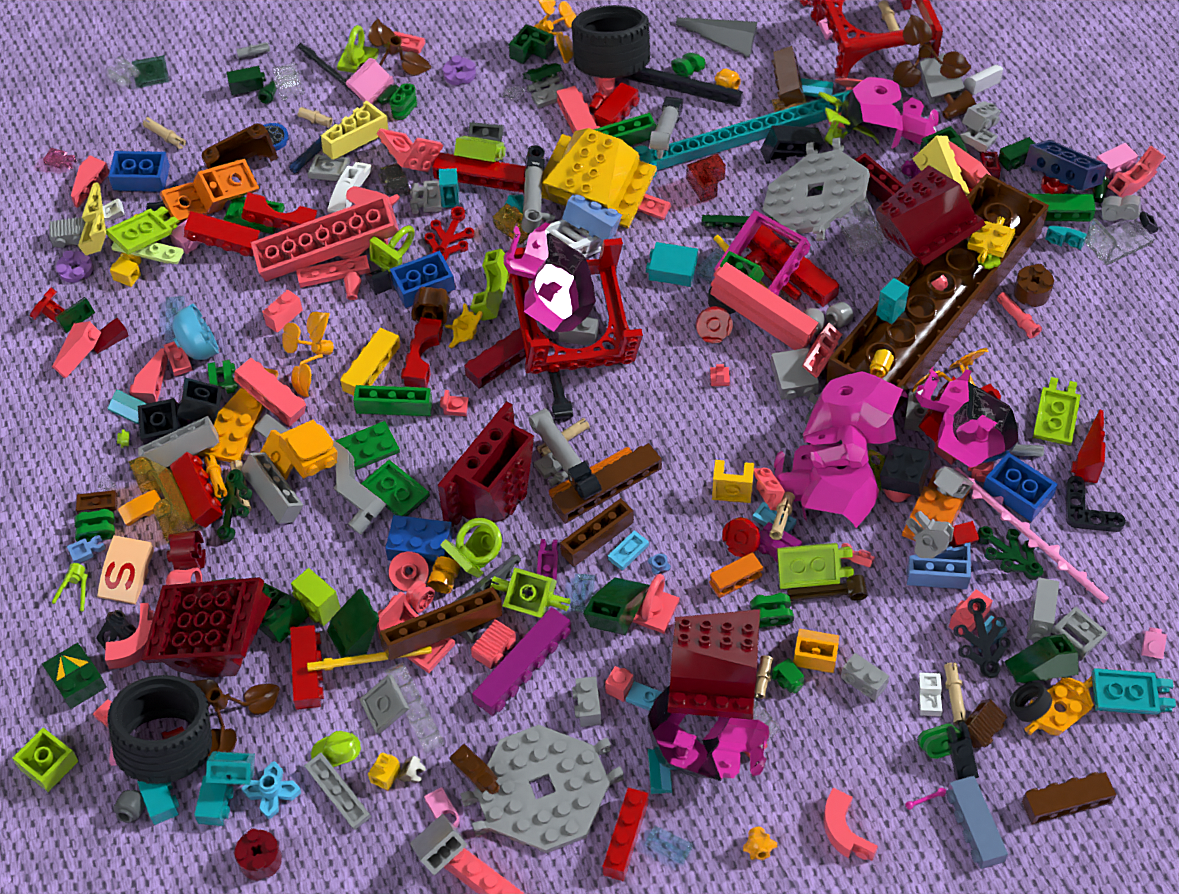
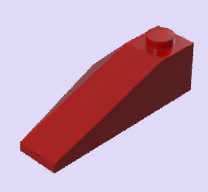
M1099 409L1081 446L1076 461H1072L1071 473H1074V476H1080L1085 482L1098 483L1105 464L1106 446L1105 442H1103L1105 437V431H1103L1104 410Z

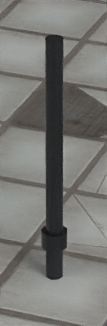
M303 43L297 45V48L309 60L312 59L357 96L346 85L347 80L318 57L313 49L306 47Z

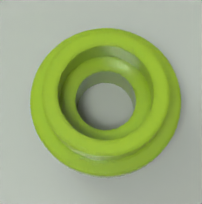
M122 429V433H118L117 444H121V448H124V446L129 447L130 432Z

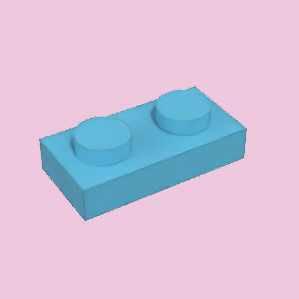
M762 502L753 514L752 520L763 526L768 522L773 524L777 511L770 510L768 505ZM788 516L784 531L790 533L797 520Z
M634 530L608 555V560L623 571L649 546V541Z

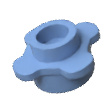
M656 554L648 559L654 574H659L661 571H669L671 568L665 554Z

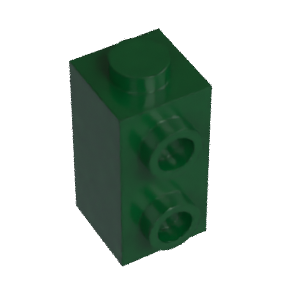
M259 65L226 72L231 95L260 90L264 87L263 82H266L265 74L260 71Z
M1030 137L1000 149L999 162L1006 171L1018 169L1025 164L1029 146L1035 144Z

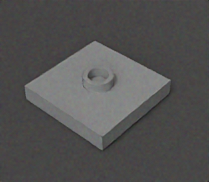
M316 155L308 171V178L338 181L346 167L349 166L350 158L339 157L332 160L329 156Z
M389 674L359 699L375 732L378 734L382 733L409 710L393 675Z

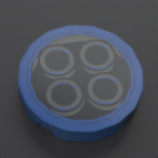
M278 123L264 124L275 150L277 151L285 147L289 139L287 129Z

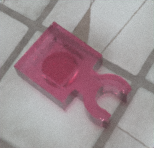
M50 148L43 159L45 165L57 168L65 165L67 169L73 168L70 162H77L74 155H67L66 151Z

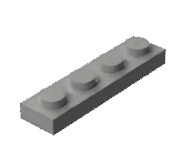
M322 753L304 765L354 831L371 818L369 812Z

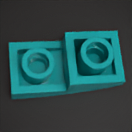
M1049 226L1045 239L1058 246H1062L1065 242L1071 247L1081 250L1087 234L1067 227Z

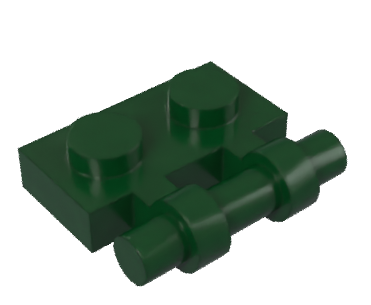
M546 63L539 68L528 69V72L522 73L524 80L527 79L536 83L542 81L543 77L557 76V73L561 72L562 69L558 63Z

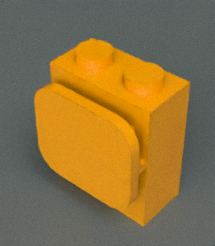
M314 419L283 432L279 436L280 448L302 478L313 476L317 472L325 468H331L337 463L338 451L333 446L332 438L323 426L317 424Z

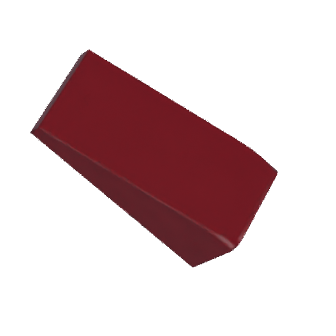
M980 152V162L991 176L1000 179L1001 168L998 153Z
M118 317L100 330L101 334L93 350L98 354L129 336L126 327Z

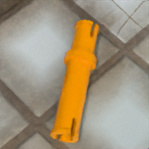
M209 455L210 461L208 457L204 459L206 473L211 480L215 496L222 498L220 494L222 492L225 497L227 489L221 476V467L217 464L215 456Z

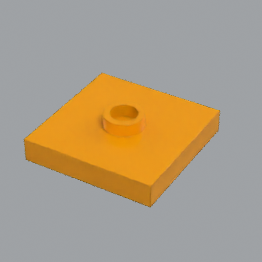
M271 430L260 453L265 452L284 479L287 480L293 464L279 446L280 433L276 430Z

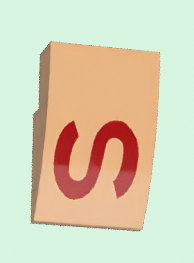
M114 535L103 565L97 596L136 605L149 572L148 565L154 553L152 543Z

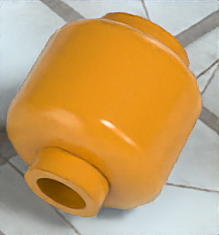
M724 68L715 76L716 85L736 90L740 86L741 79L735 71Z

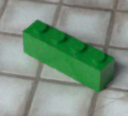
M647 113L593 130L619 138L631 146L650 140L652 131H655L656 123L651 114Z
M1028 193V195L1049 205L1045 221L1093 220L1095 214L1093 194Z
M356 385L353 402L357 414L431 416L433 399L431 388Z

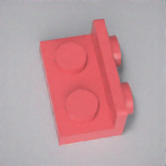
M754 468L753 474L758 480L756 489L770 510L777 511V505L781 503L785 490L770 469Z

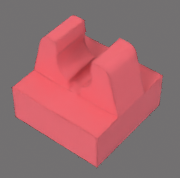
M716 364V367H710L711 386L730 385L729 367H724V364Z

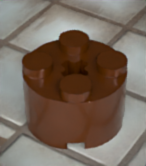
M1039 263L1022 268L1018 272L1014 286L1016 299L1024 305L1025 303L1031 305V307L1044 305L1050 298L1054 277L1044 265Z
M420 287L414 298L411 310L412 319L415 322L416 320L419 322L420 317L442 320V324H445L451 305L447 291L443 288Z

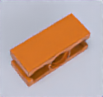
M752 552L710 573L711 580L709 584L717 596L722 598L761 578L763 566Z

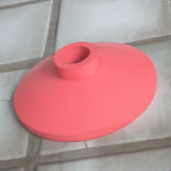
M852 78L835 79L837 84L846 87L845 91L852 90L858 83L863 81Z
M406 551L398 554L393 558L389 566L391 582L403 591H408L417 581L421 580L425 583L429 575V567L426 560L415 552ZM407 567H411L413 569L412 574L406 573Z

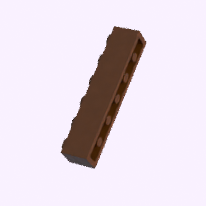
M649 443L639 446L632 453L623 455L618 461L607 464L602 470L592 473L597 477L601 485V492L583 500L577 490L571 485L570 488L563 492H558L552 497V508L564 524L661 470L662 458Z
M494 587L485 589L380 631L381 646L389 661L501 617L502 601Z

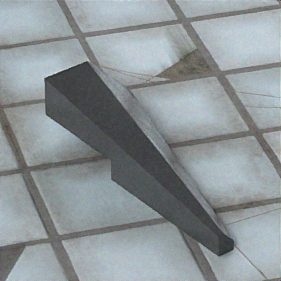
M677 17V26L681 25L690 32L694 31L705 39L721 46L725 45L732 48V51H738L745 54V57L750 58L758 22Z
M512 555L455 601L488 589L491 583L499 585V583L492 581L494 576L504 580L511 578L514 565L521 561L519 555ZM495 590L500 598L503 592ZM485 623L458 633V635L473 644L477 640L475 638L477 631L483 629Z

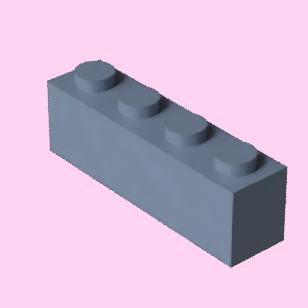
M975 776L950 782L946 791V797L950 804L953 803L955 819L957 823H961L964 829L962 833L965 842L970 843L973 861L978 863L980 869L1005 862L1008 852Z

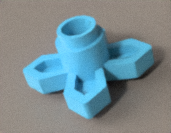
M275 761L264 769V775L259 781L251 780L250 785L245 784L242 787L243 793L249 800L262 799L260 811L267 819H271L279 812V799L292 801L301 794L300 787L293 780L282 781L283 770Z

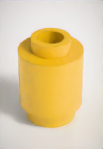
M886 349L876 351L870 364V374L879 378H883L888 374L894 360V356L890 351Z

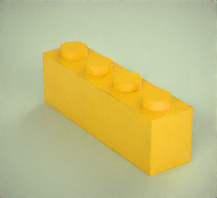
M379 328L372 335L367 346L362 348L358 358L353 360L349 370L342 375L340 380L342 390L354 396L356 385L372 386L401 347L399 335Z

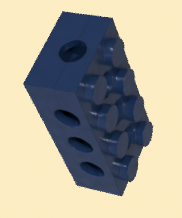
M1052 140L1031 144L1025 161V165L1031 167V170L1041 171L1045 173V176L1059 179V182L1070 184L1080 191L1101 185L1108 166L1104 162Z

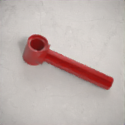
M756 248L744 257L759 265L764 275L772 282L778 275V272L766 263L767 257L762 249ZM789 281L781 288L793 300H798L802 296V293Z

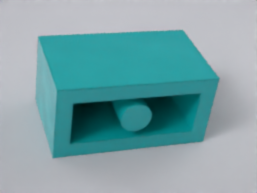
M457 168L439 169L442 208L459 206Z
M893 278L880 291L876 315L892 324L905 311L909 287Z
M203 776L194 814L198 824L224 826V821L228 819L230 813L228 802L234 795V787L231 784L206 783V776Z
M137 781L154 825L179 815L177 808L180 807L176 795L172 796L170 790L173 789L171 782L154 784Z

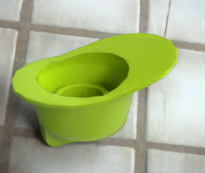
M479 526L474 530L465 546L476 557H483L491 551L494 545V536L487 527ZM487 564L477 565V566H478L479 568H483V567H485Z
M336 731L316 742L311 751V759L322 753L332 767H336L354 760L360 753L361 744L358 737L354 734Z

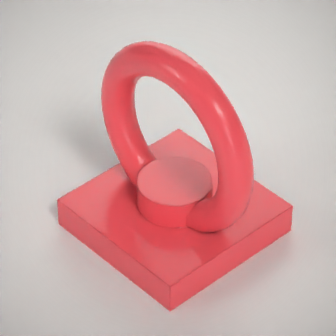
M657 574L652 580L632 622L664 634L679 603V597L663 592L665 577L662 574Z

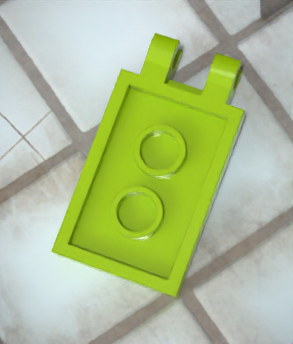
M160 207L156 211L148 209L106 229V235L129 255L171 235L172 231L178 227L176 223L179 220L176 217H171L167 220L168 217L165 213H168V210L165 207Z
M1051 377L1048 388H1042L1032 438L1071 446L1081 395L1075 394L1077 382L1069 381L1066 392L1056 390L1058 378Z
M837 543L777 548L780 589L840 584V578L854 575L852 566L841 567V558L853 557L852 549L850 547L838 548Z

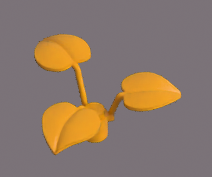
M538 0L541 8L547 15L534 27L556 35L559 50L564 64H566L573 57V44L571 39L567 35L564 36L562 32H552L553 25L564 20L565 25L568 28H572L571 23L576 15L572 11L570 4L562 1L558 7L562 17L551 22L546 19L555 11V0Z
M312 312L308 316L306 328L312 342L299 340L301 331L295 323H287L283 328L282 344L287 353H294L299 343L311 345L312 352L317 354L301 361L299 366H294L292 370L291 382L293 388L303 397H309L308 391L311 383V369L305 363L317 358H323V355H331L334 350L331 340H322L330 313Z
M987 347L966 354L961 359L952 363L949 369L960 366L963 374L965 369L969 370L968 365H973L976 358L982 356L985 352H989ZM940 370L935 371L939 377L945 378L948 382L953 381L946 374L940 372ZM930 374L922 377L915 384L912 393H914L919 385L925 384ZM970 375L968 382L975 385Z

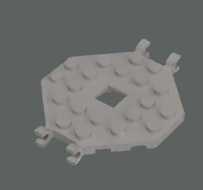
M840 138L833 139V151L818 153L817 150H814V142L807 143V156L768 185L763 212L767 217H773L774 221L798 234L813 232V234H817V242L824 241L825 230L831 226L830 223L836 218H842L850 211L852 205L856 202L861 203L865 199L870 173L866 167L843 152L844 146L840 145ZM817 186H823L822 195L807 197L809 190ZM789 241L790 245H797V243Z
M537 725L500 739L487 764L498 778L496 782L500 786L499 791L493 795L487 791L482 794L476 788L473 792L466 791L460 793L464 807L479 802L486 821L472 823L475 836L478 837L487 832L502 834L523 845L535 847L543 853H549L587 838L592 822L600 809L609 786L624 780V773L621 767H617L610 771L609 774H606L600 761L599 755L611 751V744L608 738H604L596 745H592L547 727ZM545 776L550 777L556 792L536 799L530 782Z

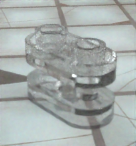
M118 56L114 60L117 64L114 68L109 65L105 70L107 72L106 76L111 81L115 80L121 88L124 86L128 88L132 83L129 78L131 76L137 78L141 72L129 61Z

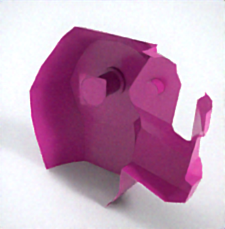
M863 371L831 380L822 390L812 410L803 433L804 443L807 442L813 445L837 443L840 440L843 443L837 447L811 452V460L814 467L826 468L827 466L850 465L851 468L863 467L869 461L867 443L881 444L896 439L893 413L900 395L908 398L907 393L903 389Z
M842 443L799 446L794 452L792 471L786 473L782 472L785 454L783 451L777 453L774 461V468H776L774 476L785 492L794 494V501H801L803 516L806 522L805 508L843 514L857 528L875 505L879 488L868 462L863 467L851 468L850 465L827 466L826 468L814 467L811 460V452L837 447Z

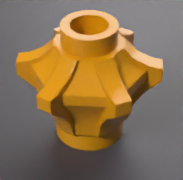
M762 827L750 829L748 840L743 845V851L748 852L752 860L755 858L759 860L771 857L770 852L772 849L777 848V842L772 840L770 834H767Z

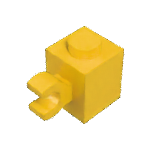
M384 752L380 753L368 773L370 783L389 791L401 771L399 760L393 755Z

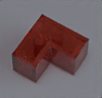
M718 153L686 165V179L701 202L717 197L718 182L725 179L726 165Z

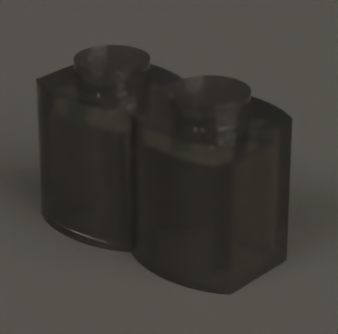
M395 163L379 168L380 174H378L380 184L385 185L383 186L385 195H389V197L396 194L399 197L410 195L409 183L399 164Z

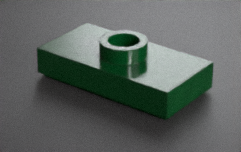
M83 297L57 315L55 319L63 332L68 333L74 323H81L96 312L88 299Z

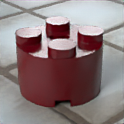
M199 531L169 534L170 551H167V560L169 563L172 562L174 570H188L192 568L202 570L205 567L206 551L201 547V543H204L201 533Z
M255 828L250 829L238 840L235 846V859L242 873L249 879L261 880L269 878L281 866L282 853L276 838L268 831Z

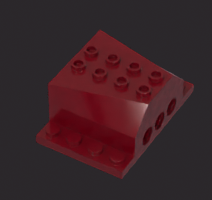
M930 165L876 209V219L880 225L877 227L878 232L923 266L986 225L984 220L974 213L961 184Z
M507 401L438 484L443 521L452 522V528L460 523L462 516L468 520L475 518H485L492 522L505 520L508 515H512L515 512L519 501H523L527 496L534 435L515 426L513 404Z
M256 577L162 585L142 661L145 663H164L175 671L203 678L237 676L272 600L262 593L264 580Z
M760 609L675 617L668 713L753 720Z

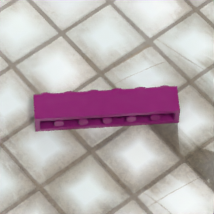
M551 607L472 693L473 702L491 716L496 712L502 711L506 701L517 694L519 686L523 682H528L532 672L544 664L547 655L554 653L558 648V643L570 635L571 620Z

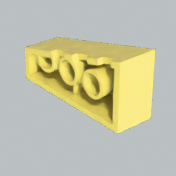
M366 100L361 108L353 110L351 116H345L342 119V123L339 125L335 124L321 135L323 152L334 160L378 138L377 132L379 128L388 130L387 116Z
M947 136L934 137L913 158L920 171L930 165L960 183L966 196L970 193L966 182L962 179L961 169L956 164L955 154L950 149Z

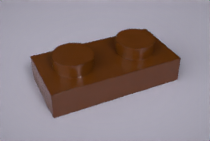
M116 490L76 494L77 514L99 511L101 509L117 511Z

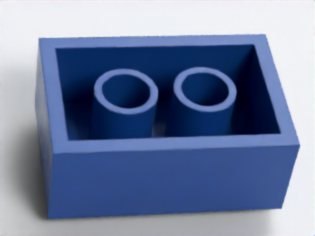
M114 151L108 176L113 191L161 192L165 190L170 168L166 152Z
M440 251L390 269L392 284L405 308L413 305L415 295L420 287L443 288L447 293L455 290L454 276Z
M1008 453L986 476L983 489L993 497L1002 496L1004 498L1003 504L1032 522L1053 498L1058 484Z
M393 515L385 547L387 560L392 561L398 554L410 551L420 554L428 565L434 566L437 557H448L449 555L440 544L445 539L452 542V522Z

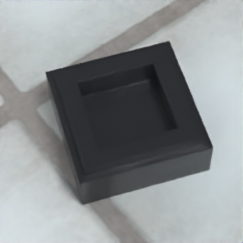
M1145 211L1140 212L1139 219L1143 227L1152 233L1157 232L1159 228L1154 217Z

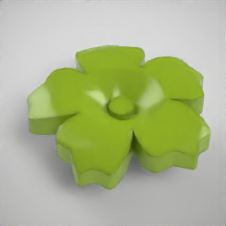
M988 254L983 263L978 261L981 266H985V269H992L1001 264L1000 257L992 256L991 254Z

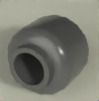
M126 790L119 795L114 804V812L120 821L129 823L136 821L141 816L146 806L142 794L137 790Z

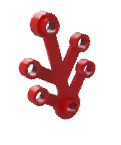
M460 206L454 207L451 210L452 221L446 233L441 227L439 220H433L430 223L431 229L436 231L441 239V245H438L435 241L433 233H426L424 236L425 242L430 244L433 249L431 254L440 251L445 261L449 258L450 254L457 251L466 252L469 248L468 242L464 240L451 247H448L449 244L463 238L471 239L474 237V229L471 227L454 234L459 222L465 219V210Z

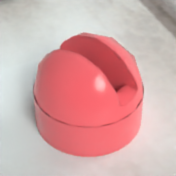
M943 274L931 284L936 290L942 291L948 286V281Z

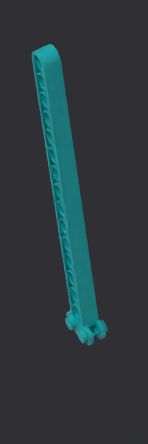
M851 90L832 96L843 103ZM821 98L670 143L668 151L663 152L661 159L657 158V149H649L647 146L641 145L635 147L634 150L638 152L640 161L657 167V170H661L764 139L772 125L804 127L828 120L825 108L835 111L836 107L834 104Z

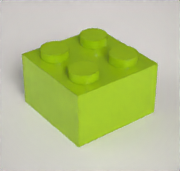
M307 568L291 582L292 595L300 601L314 623L319 622L324 626L339 611L340 604L336 591L310 568Z
M44 727L12 758L19 770L47 792L79 762L73 750Z

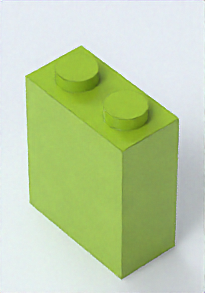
M470 136L456 138L454 151L456 156L492 162L502 160V157L505 156L506 147H504V142Z

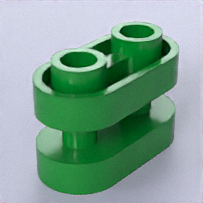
M690 52L684 54L682 58H676L671 61V67L675 74L683 77H689L694 72L704 70L706 65L703 56Z
M410 83L401 85L390 98L392 117L396 120L407 118L417 105L416 89Z
M224 360L221 367H216L215 362L207 363L209 384L221 386L222 389H226L227 394L235 393V389H238V384L233 378L236 370L235 363H231L230 360ZM219 374H224L223 382H219Z
M108 509L81 512L74 518L75 527L77 528L75 530V540L77 542L84 538L89 542L96 535H100L102 540L112 539L115 535V526L113 525L115 522L114 513Z
M776 593L769 596L757 595L750 601L751 610L760 609L759 628L787 625L794 621L793 611L789 609L791 607L790 597L784 593Z
M943 724L922 731L917 739L919 747L933 759L950 755L947 727L953 726L957 739L961 738L960 731L954 725Z

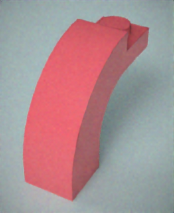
M1150 146L1133 168L1125 173L1117 172L1107 187L1120 197L1134 194L1158 172L1156 169L1166 156L1153 146Z
M140 603L139 626L132 636L121 641L106 642L105 661L109 669L128 667L142 660L155 613L154 610H151L149 603Z
M833 788L827 799L824 811V829L829 841L838 852L849 858L853 851L859 858L872 861L878 846L854 834L847 826L845 820L853 797Z

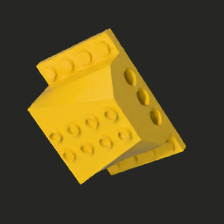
M590 128L577 130L572 137L562 134L543 171L542 198L566 206L573 194L581 195L586 200L598 202L605 208L615 209L618 213L622 214L619 226L629 229L657 171V167L640 161L638 152L619 138Z

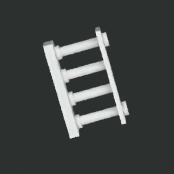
M563 219L550 224L546 228L547 232L583 254L584 257L601 251L602 239L597 236L592 238L588 235L589 231L584 228L579 230ZM574 231L579 232L580 234L584 235V236L587 237V238L582 237L581 235H579L578 233H576V232H574ZM564 235L569 236L570 238L574 239V240L577 241V242L572 241L571 239L567 238V237L564 236Z

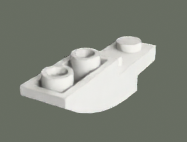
M356 162L353 166L346 167L333 191L327 209L328 212L334 213L353 204L346 199L347 190L353 186L360 187L372 172V165Z

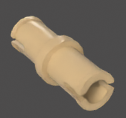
M300 107L298 111V117L307 119L312 124L317 123L327 128L332 125L333 118L322 115L319 111H312L304 107Z
M760 657L754 697L764 699L766 697L767 685L771 681L772 657Z

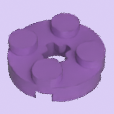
M456 55L443 66V75L445 80L452 85L468 84L476 76V66L471 60Z
M68 250L58 260L56 269L63 281L76 283L80 282V279L84 277L86 279L91 275L93 263L90 255L85 256L81 251L72 252ZM73 265H78V266H79V267H75L74 269H72V266H73Z

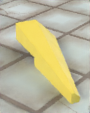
M98 182L92 185L82 215L85 225L78 247L85 256L100 252L106 237L101 190Z

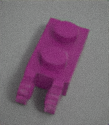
M541 539L540 550H538L537 574L557 581L558 539H553L552 551L545 550L546 540Z

